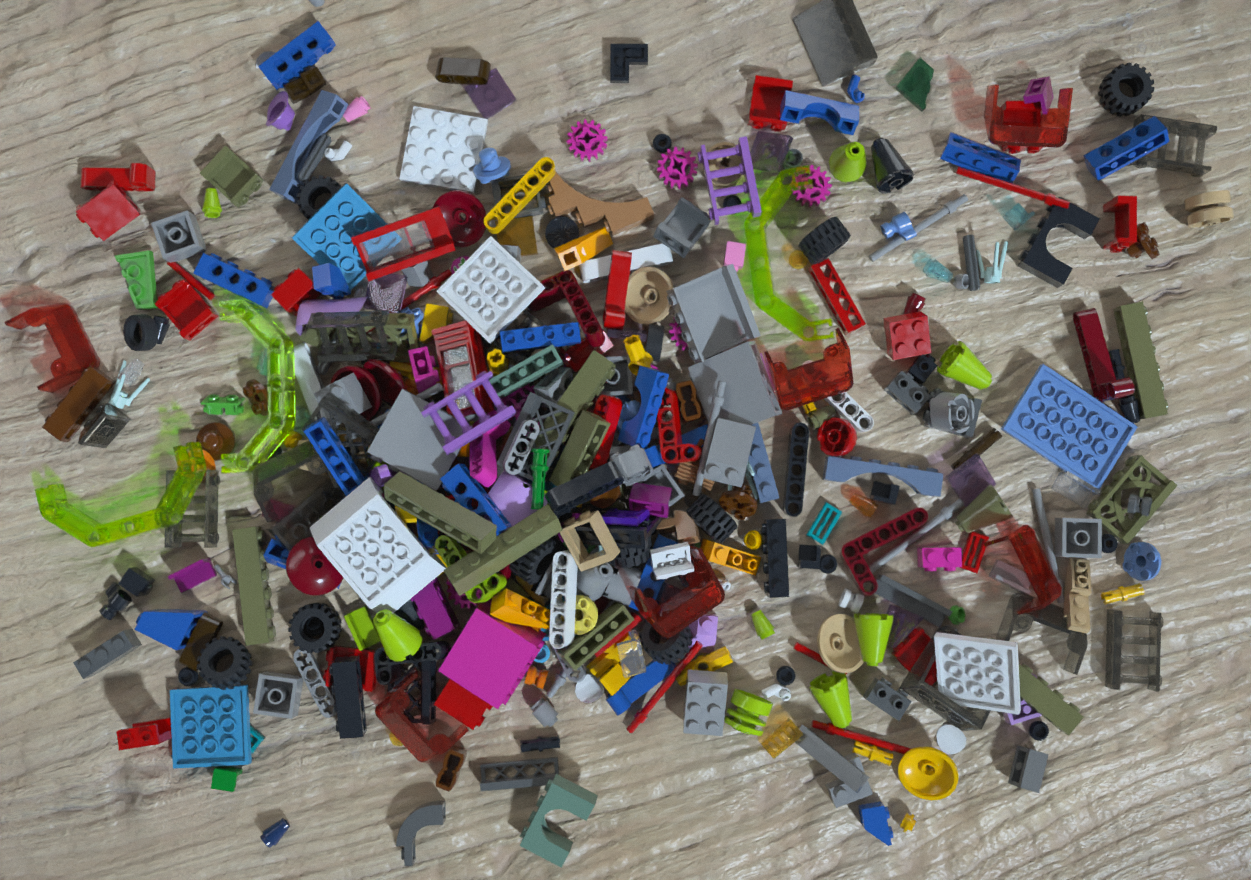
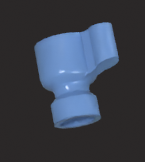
M906 212L894 216L890 223L886 222L880 225L886 239L892 237L894 233H898L905 241L917 236Z

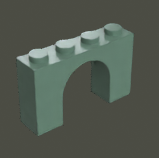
M556 774L553 781L548 780L544 788L547 792L545 796L541 795L536 804L539 808L536 812L532 811L528 819L530 825L529 827L524 826L519 837L523 838L520 843L521 847L562 868L570 853L573 842L552 831L546 823L545 815L552 810L562 809L587 821L596 804L598 795Z

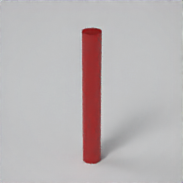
M167 262V265L209 300L215 297L214 293L177 262Z
M798 642L795 643L793 649L827 666L819 653Z

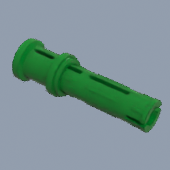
M532 449L531 451L533 452V465L530 467L531 471H533L531 509L539 510L544 506L545 473L549 469L547 466V453H550L549 449Z

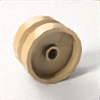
M730 142L717 143L708 152L735 147V144ZM737 155L708 160L710 171L724 169V165L727 166L726 168L739 166V163H742L741 157ZM734 174L712 179L713 187L722 189L736 186L743 178V175Z
M1212 191L1185 199L1186 211L1194 212L1187 216L1188 227H1207L1234 219L1233 209L1225 206L1231 202L1230 191Z

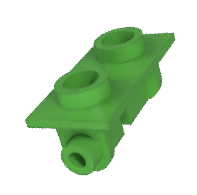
M215 394L208 395L201 402V405H204V413L208 415H222V408H225L226 415H240V413L244 412V406H240V404L245 400V397H238L237 395H228L226 397H219V395Z

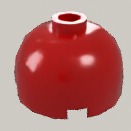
M833 417L822 423L818 430L817 439L820 441L822 446L820 448L825 454L842 456L848 454L855 447L857 432L853 424L848 420Z

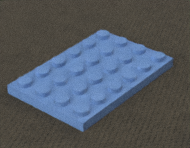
M1040 364L1001 427V430L1090 489L1099 491L1138 426L1046 365Z

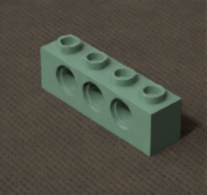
M551 345L489 381L499 398L502 399L563 365V361L555 347Z

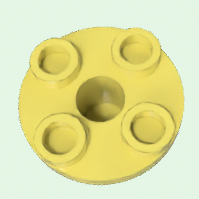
M576 595L574 634L582 635L590 632L595 627L598 611L596 605L589 597Z

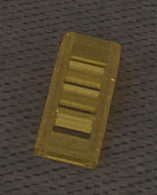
M788 718L760 744L773 758H776L796 742L803 733ZM788 727L794 732L793 735L786 730ZM782 732L789 738L787 741L781 736ZM778 737L783 744L780 746L774 738ZM769 742H772L777 747L776 751L770 747Z

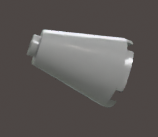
M606 562L582 572L577 566L576 595L587 596L592 601L599 599L604 594L612 578L613 569L611 565Z

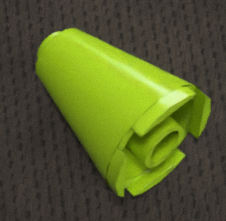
M851 142L836 148L829 158V170L834 178L841 182L856 181L866 170L865 149L859 142Z
M957 341L958 345L952 344L941 356L939 361L942 364L936 368L937 372L941 375L979 390L988 388L992 383V374L962 341Z
M388 609L381 610L375 615L373 623L384 651L391 660L404 661L406 656L410 654L413 656L418 651L422 643V637L417 628Z
M854 613L862 660L867 662V666H878V663L883 662L893 623V615L880 613L861 615V613Z
M832 671L833 675L829 676L826 673L821 674L810 682V691L833 725L845 728L852 721L847 676L845 673Z

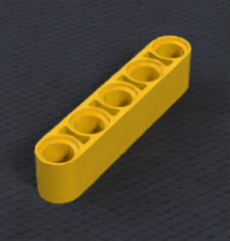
M541 158L485 216L484 225L488 232L491 234L501 232L554 177L556 169L551 158ZM550 165L552 168L550 171L545 172L542 170V167ZM531 179H537L538 183L536 185L528 184ZM519 192L525 193L522 199H516L515 196ZM505 206L512 207L509 213H503L502 209ZM497 220L498 224L495 227H490L489 222Z

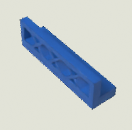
M951 132L940 159L962 168L1013 183L1017 177L1021 160Z

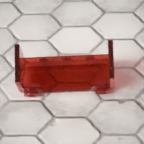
M999 85L987 86L984 120L990 143L994 145L1054 148L1065 144L1068 134L1073 88L1059 89L1057 108H1049L1047 114L1042 113L1040 123L1003 122L1004 112L1002 108L997 106Z
M56 303L34 307L5 321L6 326L19 330L28 326L40 327L45 324L61 357L54 360L51 364L50 369L54 378L37 386L40 391L54 393L79 380L81 373L90 366L99 368L100 359L75 309L70 304Z
M839 328L835 329L837 343L829 345L824 349L823 359L787 370L785 363H773L768 351L764 352L769 378L782 410L803 406L846 392L852 388L854 381L850 348Z
M1012 525L984 542L983 544L986 547L1010 539L1037 595L1036 598L1016 611L1018 615L1044 609L1060 597L1062 587L1035 535V531L1029 525Z
M690 546V556L694 563V571L685 574L689 586L660 606L655 599L645 598L640 588L626 587L640 614L663 637H673L721 604L725 598L724 589L701 548Z
M415 668L376 704L375 714L418 761L426 763L448 751L469 729L466 725L461 724L449 737L439 733L428 741L402 713L410 703L409 695L404 689L418 677V671Z

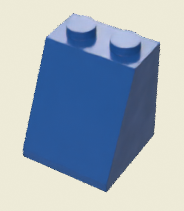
M180 609L145 611L138 616L136 620L137 625L134 630L177 651L185 648L198 620L203 613L208 612L205 610Z

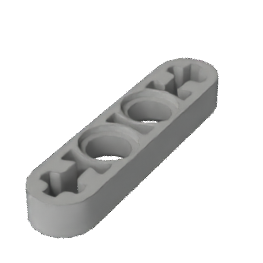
M298 649L293 656L294 662L321 714L327 718L335 716L334 709H332L333 713L331 711L327 712L325 709L328 707L326 701L323 703L320 701L329 696L330 699L327 702L329 705L334 706L336 699L335 695L332 694V689L325 686L324 674L313 653H307L306 650L301 651ZM300 652H302V654H307V657L305 658L306 662L304 660L299 659V657L301 656ZM312 662L313 665L307 666L305 669L303 668L304 665ZM311 668L317 671L315 679H310L307 676V672ZM318 686H323L326 689L324 696L317 695L316 688Z

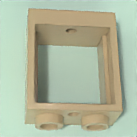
M599 510L592 513L586 511L577 519L571 517L563 522L564 526L560 534L581 572L612 561L620 553ZM590 522L604 550L591 555L588 554L575 530V527Z

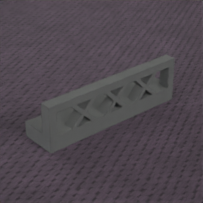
M878 574L876 577L878 589L875 594L937 627L941 626L945 616L950 617L953 612L885 575Z
M802 724L799 728L802 734L795 743L858 793L870 777Z
M558 757L481 764L482 781L480 782V791L545 786L549 779L553 781L555 775H559ZM554 762L555 773H546L541 768L545 763ZM532 764L537 770L533 775H527L522 769L526 765ZM507 766H513L518 771L514 777H508L503 773ZM485 768L495 769L498 772L497 776L492 779H486Z

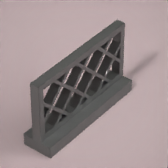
M530 392L498 459L497 465L503 467V461L521 423L529 419L540 422L542 431L538 435L544 434L547 444L536 447L534 442L533 447L534 449L549 448L550 455L547 458V466L550 468L575 412ZM542 402L549 406L551 413L540 416L538 409ZM562 411L569 414L565 422L558 424L555 414ZM552 416L555 426L545 429L542 419ZM526 425L527 433L531 432L530 426ZM557 428L559 434L557 440L549 442L546 432ZM522 434L520 436V438H524L526 440L530 439L527 436H523ZM523 441L517 443V452L519 450L521 453L524 452L521 446ZM514 453L512 454V456H514L515 459H516V458H519V457H522V456H518V455H516V454H514ZM526 460L525 467L518 474L533 481V476L529 469L531 465H528ZM509 462V463H508V466H510V471H511L512 468H513V467H512V465H513L512 462Z

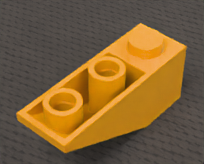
M603 227L558 246L554 250L560 265L566 271L589 260L611 246L613 242L606 227Z
M706 539L702 540L697 556L755 576L761 561L759 556Z
M507 588L492 597L490 615L507 623L550 630V609Z

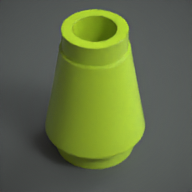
M207 188L205 190L202 211L208 218H217L222 212L217 189Z
M761 610L751 614L757 637L760 636L761 640L775 634L774 626Z

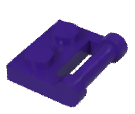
M610 508L601 516L607 525L637 527L642 521L649 520L650 512L648 509L630 511Z

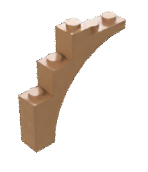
M544 165L542 167V170L547 172L550 171L552 167L550 165ZM557 172L549 183L546 184L550 195H552L548 197L549 204H546L550 214L560 217L578 211L575 213L579 224L583 223L584 228L605 219L606 221H603L607 232L610 231L612 236L654 219V212L647 197L623 203L599 201L574 190L563 181Z

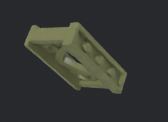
M359 311L354 319L334 321L341 347V359H375L411 363L408 350L420 348L417 340L414 314ZM345 325L349 326L353 332L349 331ZM375 327L386 333L389 337L383 343H376L372 338L364 334ZM402 329H407L406 334L399 335ZM348 336L353 337V341H348ZM409 338L410 345L406 344L404 340Z
M1142 455L1131 456L1126 460V466L1122 471L1119 470L1114 474L1111 484L1106 485L1100 491L1101 495L1097 500L1094 499L1088 505L1089 509L1086 512L1093 519H1102V527L1121 544H1129L1178 486L1150 464ZM1136 467H1142L1145 470L1146 477L1144 481H1141V472H1139L1137 477L1133 475ZM1151 475L1161 483L1160 486L1149 482ZM1128 488H1140L1138 496L1144 498L1143 494L1145 489H1147L1145 494L1149 493L1150 497H1152L1149 516H1143L1137 512L1134 513L1132 519L1128 518L1129 514L1124 516L1127 513V508L1123 510L1121 508V491ZM1104 505H1108L1109 510L1105 513L1114 512V516L1108 519L1102 517L1101 508ZM1117 520L1122 531H1118L1110 523Z

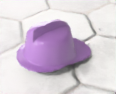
M281 91L271 101L267 111V126L272 125L279 130L285 129L289 131L291 129L295 112L288 104L287 92Z

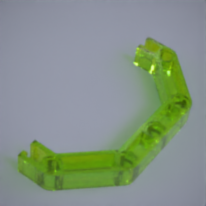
M806 165L782 170L759 200L762 211L761 215L752 218V213L750 212L744 222L756 305L802 340L818 342L835 339L834 331L830 335H818L817 329L819 326L827 324L832 326L833 321L831 318L809 321L775 296L766 228L793 191L813 188L812 179H808L805 182H797L796 180L798 175L811 174L810 166ZM785 177H792V182L789 185L783 184ZM759 221V228L752 230L750 228L751 223ZM763 258L765 260L764 266L757 268L756 261ZM764 296H769L770 303L763 306L761 299ZM808 327L814 329V334L810 338L804 335V331Z
M242 299L219 301V307L233 311V315L225 316V313H220V321L228 323L241 322L267 348L268 419L239 453L221 454L222 460L235 462L236 466L235 468L222 466L221 473H255L260 470L295 427L294 343L257 304Z
M188 442L186 446L179 445L173 447L178 468L156 509L101 524L68 503L64 484H51L47 488L35 489L40 513L44 519L90 547L106 546L174 526L180 522L207 470L201 443Z

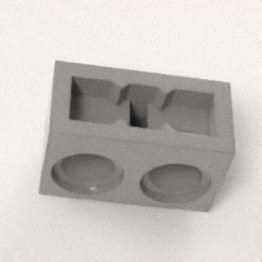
M559 366L550 371L533 388L535 394L557 404L574 379L571 368ZM543 402L540 405V407L549 408V406Z

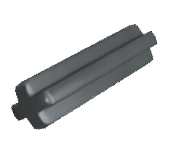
M321 135L298 174L300 181H309L322 159L325 149L332 142L329 135Z
M966 235L963 237L966 270L969 276V290L977 291L980 289L975 240L973 235Z

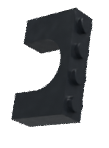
M1071 202L1068 209L1053 204L1052 206L1047 205L1045 209L1048 211L1045 217L1042 216L1037 223V232L1030 236L1027 242L1029 243L1027 250L1024 249L1018 258L1020 260L1018 267L1056 288L1065 284L1073 268L1055 259L1049 253L1046 246V237L1049 231L1053 228H1063L1086 239L1092 235L1100 218Z

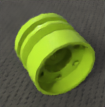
M734 689L730 702L736 705L737 709L728 708L727 713L734 717L725 716L724 722L742 733L762 736L763 730L756 725L766 726V722L760 719L759 716H769L773 703L752 693Z

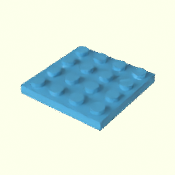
M345 183L291 238L319 265L330 263L339 267L350 290H352L366 276V269L356 245H353L351 237L387 225V223ZM395 231L363 242L373 267L402 240Z
M235 685L234 689L226 687V690L215 687L170 690L173 769L249 765L252 763L248 685Z

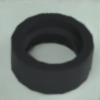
M146 314L131 315L125 320L123 327L124 340L131 350L147 351L156 346L158 329L151 316ZM139 326L142 329V340L139 335Z
M650 324L646 352L652 356L653 361L659 362L665 326Z

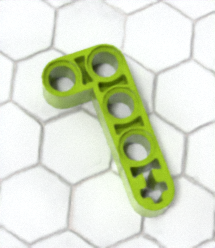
M442 535L436 539L435 548L447 567L455 563L457 556L460 559L467 556L461 544L457 543V540ZM495 573L465 592V594L473 603L487 602L505 588L507 584L506 578L501 573ZM494 577H496L498 580V584L496 587L492 585V579ZM478 589L482 591V596L480 599H478L476 596V592Z

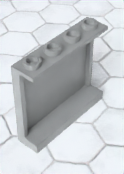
M733 264L718 268L666 291L668 294L667 300L674 309L675 320L681 327L682 338L687 342L689 356L694 360V363L704 362V359L741 342L761 336Z
M755 341L745 342L708 358L704 362L688 367L690 380L694 382L696 396L701 401L703 406L702 412L708 422L713 406L711 402L713 396H715L718 381L726 382L723 394L724 402L723 406L720 407L718 418L753 425L782 414Z
M402 389L367 452L372 454L371 458L379 463L383 460L388 463V468L395 472L401 470L407 476H411L432 490L438 491L441 489L440 486L442 484L440 478L449 472L461 448L447 456L443 449L445 445L444 437L431 416L429 415L424 418L421 413L424 411L423 407L429 403ZM441 409L437 410L452 437L458 438L463 435V430L455 417Z

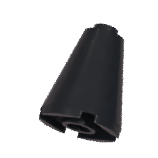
M876 139L871 146V153L878 191L880 193H891L890 189L895 187L897 190L902 189L913 180L914 173L888 139Z

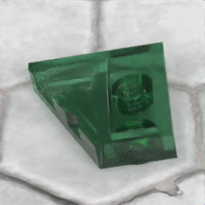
M920 57L895 87L898 92L921 112L926 108V98L930 91V81L933 78L934 69Z

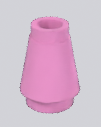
M363 96L356 97L346 108L343 117L347 122L353 121L367 114L371 107Z

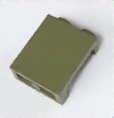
M226 145L200 172L205 179L238 208L247 203L249 196L253 192L258 191L264 181Z

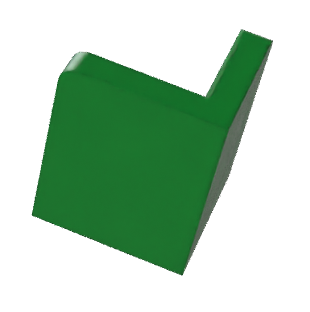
M229 766L216 767L213 772L211 789L235 791L237 777L242 773L243 769Z

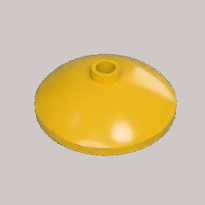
M913 748L902 756L898 766V775L903 786L911 794L921 799L940 800L946 798L953 793L958 784L959 774L954 761L946 753L936 748Z

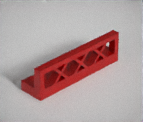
M828 258L819 264L812 265L808 271L844 335L846 336L866 324L830 259ZM826 264L830 270L829 278L825 277L821 270V267ZM830 282L838 284L840 287L838 294L834 293ZM839 298L847 300L849 303L847 310L843 309ZM848 315L856 316L859 324L853 326Z

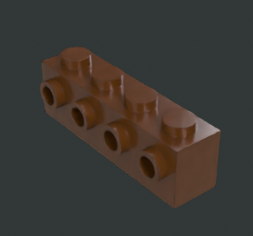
M92 366L86 368L81 373L79 381L70 387L68 395L58 402L57 409L45 419V424L42 428L59 441L69 442L112 388L115 381L98 368Z

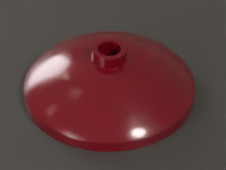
M452 190L444 193L436 200L433 208L438 206L441 208L455 247H468L482 238L486 231L484 225L486 211L482 203L474 195L461 190ZM461 213H464L466 215V218H463L461 216Z
M371 359L364 364V369L369 371L377 380L381 389L382 400L392 407L401 390H407L401 373L391 365L380 360Z
M354 365L343 367L333 375L330 384L354 373L372 405L371 408L349 420L363 422L373 418L378 413L382 403V393L377 380L369 371L362 367Z
M313 536L298 542L288 554L286 560L288 579L297 590L304 594L313 596L327 594L337 588L344 579L317 547ZM316 561L321 562V568L315 567Z

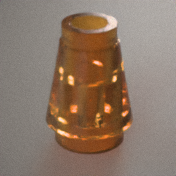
M854 493L849 500L861 514L869 518L872 517L879 506L875 503V500Z

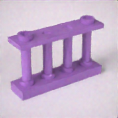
M747 136L740 137L735 147L706 152L705 144L701 145L700 152H697L699 164L703 163L711 208L708 209L710 220H714V224L718 225L719 216L745 211L751 212L752 218L759 217L762 211ZM732 155L741 157L742 163H739V166L714 171L709 169L708 160ZM734 174H741L745 177V182L742 185L713 189L712 179ZM742 192L748 193L749 201H746L745 204L717 209L716 197Z
M486 371L481 372L475 377V381L438 403L431 402L423 407L424 411L421 412L423 417L426 418L430 415L445 439L443 449L447 456L516 415L514 407L512 405L509 407L504 405L489 381L493 378L491 371L488 373ZM481 384L497 408V414L493 417L486 415L472 392L474 388ZM464 394L480 419V424L474 428L469 426L454 401ZM448 405L463 430V435L458 438L452 437L437 410Z

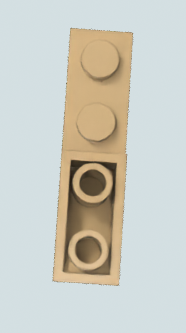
M1070 557L1068 562L1064 590V617H1067L1068 630L1087 634L1090 631L1088 597L1092 593L1090 560Z

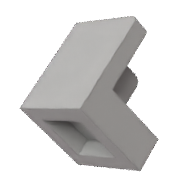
M427 261L402 269L409 286L423 287L434 276Z

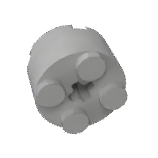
M949 392L938 394L929 402L931 426L941 431L956 433L967 431L970 427L967 426L969 421H973L975 409L973 401L968 399L966 394Z
M639 445L630 447L623 454L618 452L610 456V462L616 463L624 478L623 483L626 486L642 481L646 478L645 474L647 472L650 475L654 472L644 448H640Z
M634 566L631 568L615 567L603 596L623 605H630L635 588H637L640 582L642 571H639L640 569Z

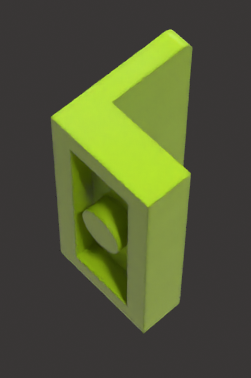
M367 606L344 615L359 651L380 642Z

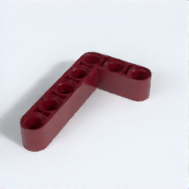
M563 270L540 281L545 289L527 306L528 309L536 312L566 298L588 343L593 347L601 346L605 342V335L573 272Z
M1090 308L1074 312L1073 322L1094 398L1104 402L1134 394V384L1130 377L1118 380L1115 378L1096 309Z
M915 508L843 545L840 550V557L862 595L871 596L878 589L877 581L863 555L921 527L928 519L925 509ZM913 514H921L922 522L915 521ZM896 522H903L905 530H898ZM879 531H886L888 539H881ZM863 539L870 540V548L862 546L861 542ZM848 547L852 548L854 550V556H846L844 553V549ZM861 565L864 570L863 574H856L854 566ZM864 582L872 584L873 590L871 592L864 590Z

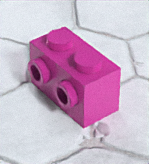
M427 346L408 350L418 394L440 381L438 371H433V367H436L434 356H429Z
M961 547L917 548L918 567L924 568V571H936V567H944V571H956V567H962Z

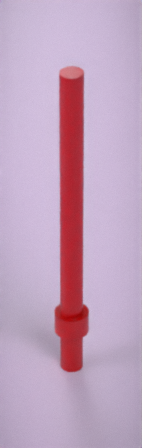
M958 167L956 172L958 175L1043 201L1044 204L1049 206L1053 204L1068 209L1070 201L1057 198L1054 194L1048 193L1047 195L962 167Z
M448 268L437 277L433 276L429 279L430 282L386 312H400L433 288L436 289L441 286L443 281L453 275ZM375 327L367 331L364 335L374 330Z
M695 642L642 710L639 709L634 715V720L626 728L629 733L632 734L640 723H644L648 718V713L702 648L703 644L701 642Z
M812 720L811 723L812 728L825 731L826 734L832 736L836 734L897 753L905 754L912 749L839 728L830 722L826 724Z

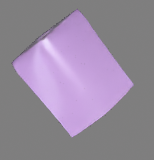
M367 297L303 300L299 306L295 329L301 336L306 325L309 323L354 319Z
M504 471L488 495L511 525L514 526L537 511L531 509L532 482L519 474L511 475ZM523 483L527 484V485L530 486V487H529V488H525V487L523 486ZM544 492V502H543V503H544V506L547 505V501H546V498H545V495H546L545 492ZM486 514L484 519L491 521L489 515Z

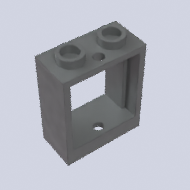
M524 175L491 181L495 205L503 198L501 189L514 187ZM533 178L528 184L533 183V185H536L538 180ZM540 191L535 195L537 208L521 210L514 218L544 214L543 208H546L544 196H540Z

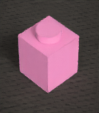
M727 241L723 266L733 264L736 272L742 270L746 244Z

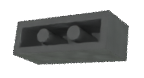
M133 629L123 630L73 663L83 679L89 678L142 644Z

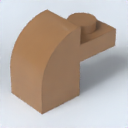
M675 510V518H662L661 523L657 527L661 535L677 532L679 543L688 542V544L700 542L696 523L684 511Z

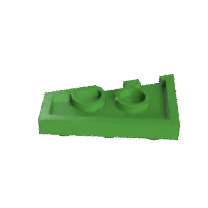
M142 251L115 255L116 261L119 262L122 268L121 273L128 283V290L136 309L158 308L155 305L157 302L153 252Z

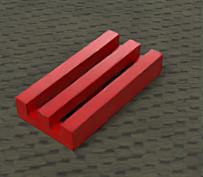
M976 532L968 534L962 552V567L959 568L978 574L989 540L988 536ZM975 536V540H974V543H973V546H972V549H971V552H970V555H969L967 564L964 565V564H965V561H966V558H967V555H968V552H969V549H970V546H971V543H972V540H973V537ZM981 538L983 540L974 564V568H972L971 565L976 553L979 540Z

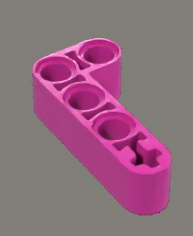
M495 410L491 411L487 416L493 417L497 412ZM480 419L472 425L473 428L480 424ZM508 420L469 442L470 476L485 487L491 486L497 478L496 439L509 430L510 422Z

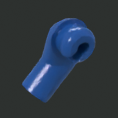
M852 75L847 93L853 102L860 103L864 100L865 94L857 88L860 77Z

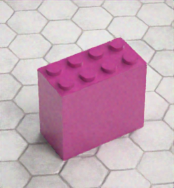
M492 599L487 602L480 603L438 671L496 709H499L501 704L506 705L545 644L543 638L546 634L541 630L537 632L531 626L507 623L490 615Z

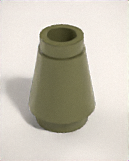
M832 405L809 412L806 419L812 429H819L824 421H828L836 415V411Z

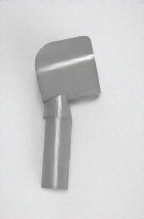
M218 564L214 566L221 575L222 585L230 589L228 586L230 581L237 584V581L224 573Z

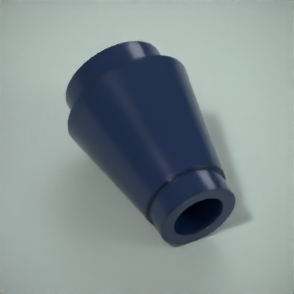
M282 818L262 831L261 840L269 848L273 845L276 846L290 827V824Z

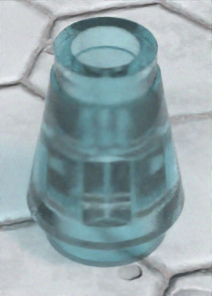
M929 259L923 269V273L927 277L946 283L953 276V273L936 259Z

